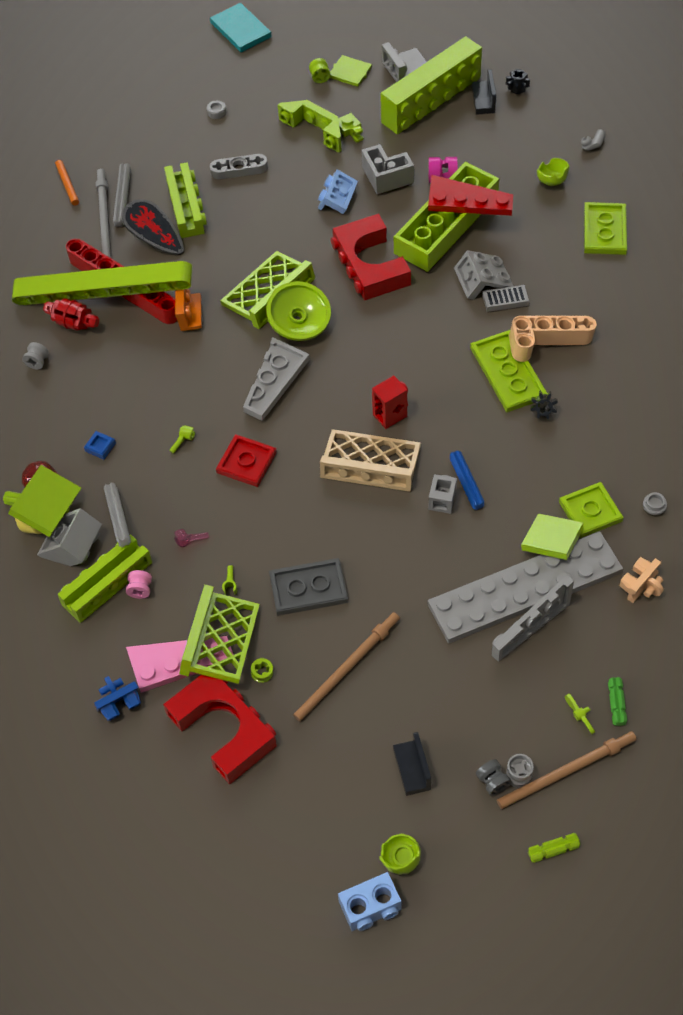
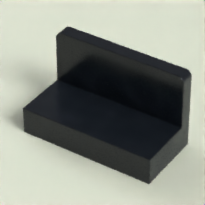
M488 69L487 81L472 82L471 88L476 115L495 113L496 91L492 69Z
M415 732L413 733V741L393 745L394 755L406 796L431 790L430 771L419 733Z

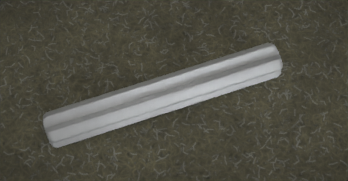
M122 163L119 166L113 216L115 227L124 226L122 215L124 208L127 206L131 171L128 163Z
M111 482L109 485L106 484L104 486V492L116 541L120 547H124L130 544L131 539L118 488L115 483Z

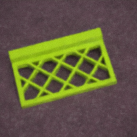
M276 251L221 299V305L251 320L253 326L260 329L268 322L266 306L271 293L279 286L288 282L300 281L310 284L315 279L312 263L307 260L301 263ZM278 259L284 262V264L272 266ZM296 268L293 272L287 273V269ZM284 270V274L273 275L275 271ZM263 273L270 274V276L258 278ZM281 281L278 285L273 286V282ZM270 282V286L259 288V284ZM255 285V289L244 291L247 286ZM268 293L265 297L259 298V294ZM256 295V299L245 301L244 297ZM235 298H241L240 302H230ZM253 306L249 311L245 310V307Z
M204 584L182 657L179 674L189 677L190 672L239 684L260 604L214 593L213 586ZM215 601L226 604L228 609L219 612L215 606ZM247 609L253 612L251 615L243 618L238 610ZM233 613L237 621L229 624L224 616ZM218 619L223 627L214 630L209 623ZM242 625L247 633L238 636L233 629ZM228 632L233 639L223 642L218 635ZM213 638L218 645L208 649L204 641ZM237 644L242 652L232 655L228 647ZM222 650L227 658L218 662L213 654ZM208 657L213 665L205 667L197 663L198 660ZM232 663L237 672L236 674L225 672L222 667Z

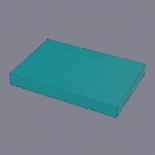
M241 2L210 17L211 24L240 52L272 37L271 31Z

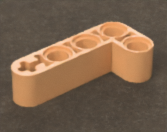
M517 316L512 321L509 333L512 356L517 361L525 362L531 358L534 345H588L593 339L597 323L590 316Z

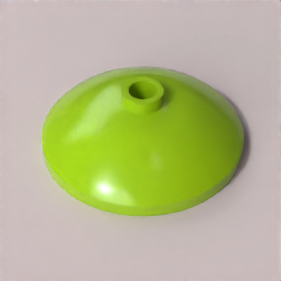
M294 281L279 286L271 293L267 301L266 315L269 324L279 335L290 340L305 341L317 337L326 329L330 321L331 307L326 295L319 288L306 282ZM295 316H298V317H300L301 319H300V320H297V319H295L294 317H295Z

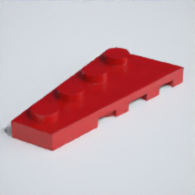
M435 175L431 176L428 211L512 216L513 194Z

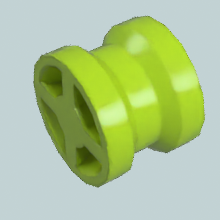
M317 58L309 64V70L314 82L324 83L330 78L331 73L326 60Z

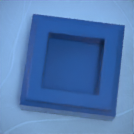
M95 431L84 446V450L104 460L116 444V441L112 437Z

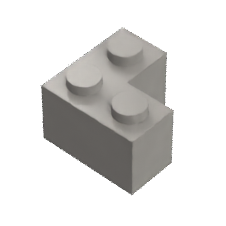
M381 144L362 149V168L376 194L414 183V164L407 152L387 157Z

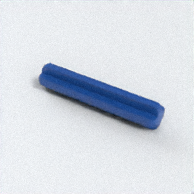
M461 451L451 452L450 461L474 510L483 508L485 501Z

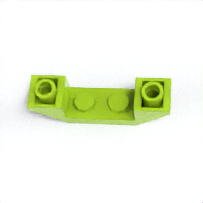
M309 100L278 104L279 120L294 128L305 119L307 122L323 130L324 145L338 153L342 151L338 116Z

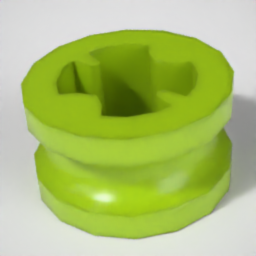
M260 658L252 663L251 676L254 681L264 683L272 678L273 665L269 660ZM262 666L266 667V672L259 675L258 669H261Z

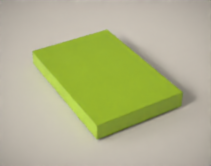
M584 203V253L627 254L626 203Z
M41 465L12 505L8 514L50 537L79 494L81 487Z

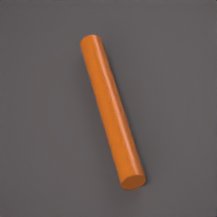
M57 160L55 165L72 205L76 206L79 204V199L63 161Z

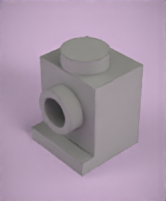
M434 474L429 493L428 510L452 513L457 489V478Z

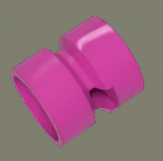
M429 157V184H431L432 175L449 179L458 170L457 157H446L444 160L440 157ZM442 168H448V172L442 173Z

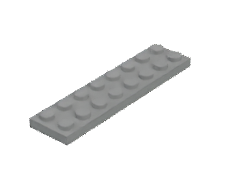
M599 531L577 540L567 560L539 555L428 600V607L449 644L526 613L566 575L574 581L573 594L622 574L623 567Z

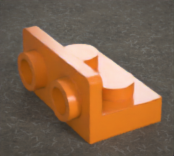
M190 289L175 290V315L181 331L202 328L201 294H191Z

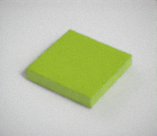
M601 482L559 498V503L569 520L583 522L584 529L580 534V538L623 522L624 517Z
M538 514L521 544L522 551L567 560L584 529L583 522Z

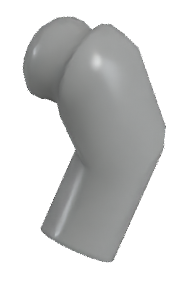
M597 130L593 139L587 136V139L583 137L581 139L582 148L589 151L601 147L606 135L605 131Z

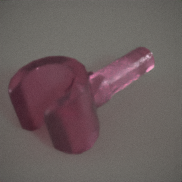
M179 529L174 533L176 536L174 539L180 547L187 546L190 541L209 538L208 532L188 535L184 529Z

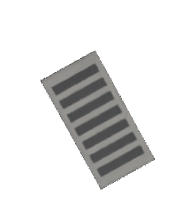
M525 285L487 290L482 293L487 312L529 306Z

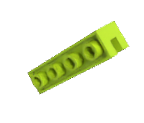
M188 162L180 164L181 171L173 172L172 165L164 167L181 239L205 234L203 225H207L205 213H200L203 210L201 198L197 199L196 197L200 195L198 185L193 184V182H196L194 170L189 169Z
M131 534L129 545L120 547L117 542L113 549L107 554L101 555L96 563L90 568L83 570L79 577L70 584L65 585L57 594L61 605L80 623L129 583L128 574L131 571H143L152 564L149 550L143 545L139 547L137 540Z

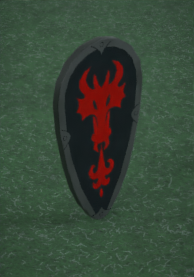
M144 199L134 200L127 204L123 210L122 220L129 232L162 252L173 255H181L183 253L184 247L180 234L167 215L156 204Z

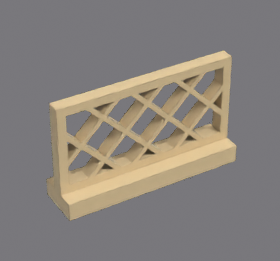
M332 429L324 456L322 455L320 460V478L410 492L421 442ZM335 438L345 439L347 442L338 445L335 442ZM367 442L369 445L360 448L357 443ZM382 445L390 446L391 449L383 452L379 447ZM349 447H352L355 450V452L347 455L343 451ZM407 448L413 449L414 452L405 455L401 450ZM374 450L378 454L369 458L365 453ZM336 453H339L342 458H336V457H330V456H332V455H334V454H336ZM396 453L400 459L392 462L388 456ZM361 456L364 461H355L353 459ZM383 459L387 465L375 463ZM403 463H406V465L409 467V469H408V468H401V467H397V466H399V465H401V464H403Z

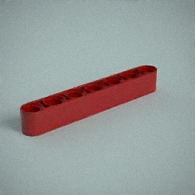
M71 239L66 243L70 263L81 271L124 267L81 239ZM166 292L122 296L165 324L177 322L175 298Z

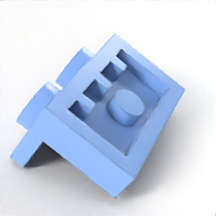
M336 170L333 176L329 175L324 183L326 189H323L318 197L320 201L318 209L322 210L326 204L344 214L358 181Z

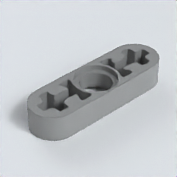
M263 154L217 159L210 164L211 176L214 179L261 174L268 169L267 158ZM239 164L244 166L240 169L234 168V166Z

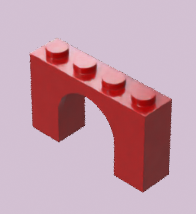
M379 213L332 228V247L334 250H338L341 264L346 265L347 275L349 279L353 278L355 290L358 294L361 293L364 301L411 285V270L403 257L381 264L365 263L357 257L364 249L387 242V227Z
M201 674L165 702L163 706L166 715L181 732L204 714L211 711H226L233 714L239 720L240 727L236 736L211 756L213 767L230 785L277 746L276 732L270 724L266 723L264 725L259 719L260 715L252 706L248 708L243 702L244 698L236 689L232 691L227 685L228 681Z

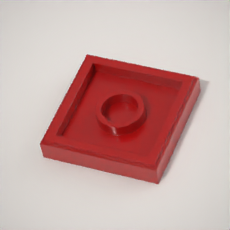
M235 434L216 467V473L258 487L277 450L275 447Z

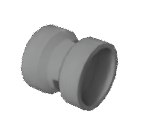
M516 754L508 761L506 774L511 779L513 787L521 788L531 782L534 766L531 758L527 755Z

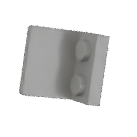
M389 42L382 44V63L396 82L426 63V60L417 48L398 54L397 50L393 49Z
M467 250L454 267L467 299L474 300L485 285L497 288L513 287L502 259L496 255Z

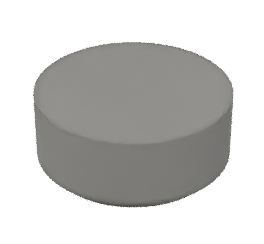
M218 100L210 102L207 105L208 116L212 119L224 117L226 115L225 103Z

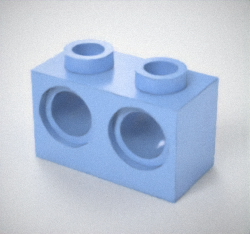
M388 872L338 893L340 906L351 931L356 929L359 931L366 930L374 924L373 922L381 918L384 920L391 919L398 915V911L401 910V899ZM381 894H386L391 898L387 903H380L376 900ZM355 905H362L366 908L361 914H355L351 911Z

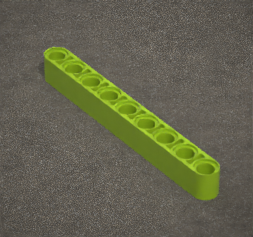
M185 261L16 278L13 282L12 302L18 305H33L55 302L64 298L83 300L184 290L191 287L192 265Z

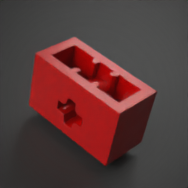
M394 375L372 388L373 416L385 429L408 417V388L403 381H399Z

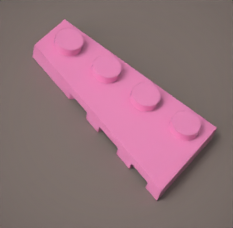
M227 636L220 637L223 642L228 641ZM213 638L204 641L208 649L218 645ZM187 640L126 647L141 693L188 677L179 674ZM231 646L228 647V649L230 650V652L232 653V655H234L233 652H232ZM222 650L213 654L218 662L227 658ZM208 657L198 660L197 663L205 667L213 665ZM190 672L189 676H192V675H195V674H198V673Z

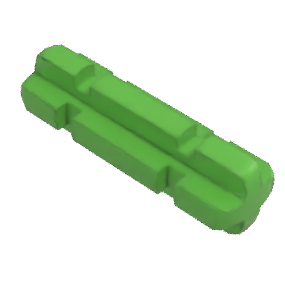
M612 677L608 682L611 713H613L612 722L614 726H624L627 722V714L625 712L624 691L622 690L623 682L619 677Z

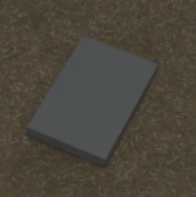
M339 558L269 571L277 616L348 603Z

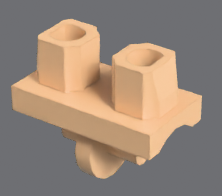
M642 557L636 561L633 571L640 575L637 579L631 574L626 573L619 585L629 593L627 600L634 603L644 590L643 594L648 598L651 595L660 596L664 591L661 585L663 579L657 576L659 573L657 568L661 565V561L655 558L650 562Z

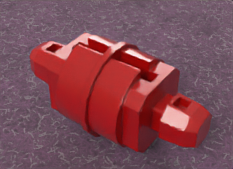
M64 298L55 302L44 303L43 311L51 315L52 321H55L60 326H64V328L78 331L88 327L95 328L99 325L100 319L91 314V308H87L85 304L79 303L76 300Z

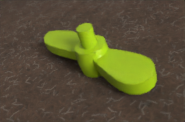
M570 694L565 695V700L574 711L573 715L576 720H582L590 733H595L594 728L586 718V713L590 711V708H579Z

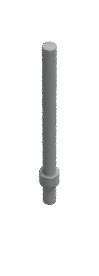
M98 169L96 191L99 197L102 253L111 258L106 195L108 182L105 180V170Z

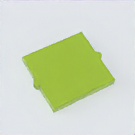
M342 55L338 62L333 64L330 78L358 87L363 79L367 78V73L372 68V64Z

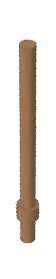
M395 612L382 624H377L371 631L372 634L293 714L296 720L300 722L379 640L382 641L389 634L388 631L400 619Z
M632 731L617 739L611 738L603 742V746L497 799V803L503 809L607 755L613 756L619 753L621 748L636 741L637 738Z

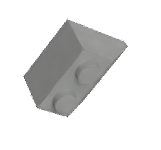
M81 508L66 513L52 535L46 537L37 555L68 566L83 563L89 557L91 545L99 537L100 533L98 531L102 523Z

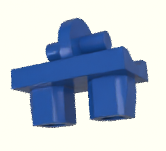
M109 676L104 678L106 686L98 690L101 696L108 692H111V694L94 702L97 712L101 711L107 721L120 715L115 706V703L123 699L129 710L141 704L137 693L138 686L135 681L116 690V688L124 683L121 678L112 682Z

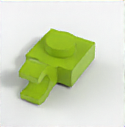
M352 113L338 118L340 132L344 137L350 135L356 143L364 140L360 134L363 132L361 123Z

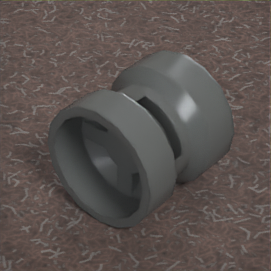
M496 759L488 761L476 771V776L486 784V790L490 796L500 794L512 783L509 776L503 774L501 771L502 767Z

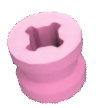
M131 571L128 574L129 584L126 586V594L137 599L147 598L150 595L148 585L151 583L152 576L145 571Z

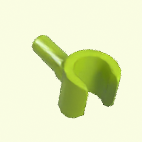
M186 425L182 426L177 441L169 451L174 454L184 439L192 441L195 436L194 428Z
M232 565L227 567V580L222 584L225 595L226 589L230 586L234 587V595L238 591L233 579Z

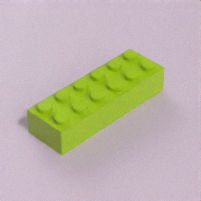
M465 36L381 92V123L394 133L399 134L416 121L421 120L432 110L450 100L454 95L463 91L472 82H476L481 78L482 47Z
M464 162L449 178L499 191L498 177L467 162ZM428 200L394 236V254L403 257L406 261L428 272L481 214L428 211Z

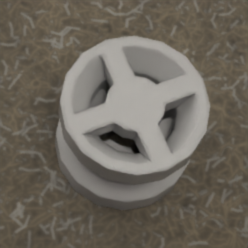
M32 342L28 345V352L24 354L22 360L25 365L32 369H41L44 365V359L48 357L49 351L44 345Z

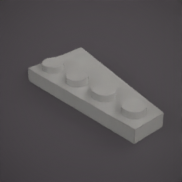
M272 337L270 348L264 356L261 369L259 368L256 375L257 379L252 385L244 403V412L263 421L310 360L309 354Z
M566 575L504 634L498 635L492 643V656L499 662L570 605L574 581Z

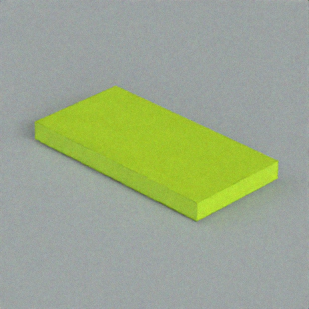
M510 330L470 343V349L506 413L533 404L531 398H537L540 390L543 394H547L529 361L520 362L513 358L509 341Z

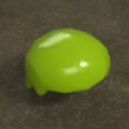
M552 158L548 164L541 163L537 169V176L543 184L549 186L560 185L567 179L569 164L563 159Z
M402 833L393 835L381 845L380 861L389 872L397 875L409 874L419 864L421 856L420 845L412 836Z

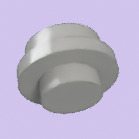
M653 492L644 498L643 508L647 513L660 515L666 510L667 502L662 494Z

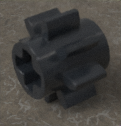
M520 69L511 71L510 76H506L508 91L510 90L514 94L525 92L526 87H530L528 73Z
M540 390L537 398H531V401L536 405H532L530 410L537 411V418H540L542 415L549 419L551 412L557 413V409L553 405L558 403V399L551 398V391L548 394H543ZM548 402V406L540 408V403Z

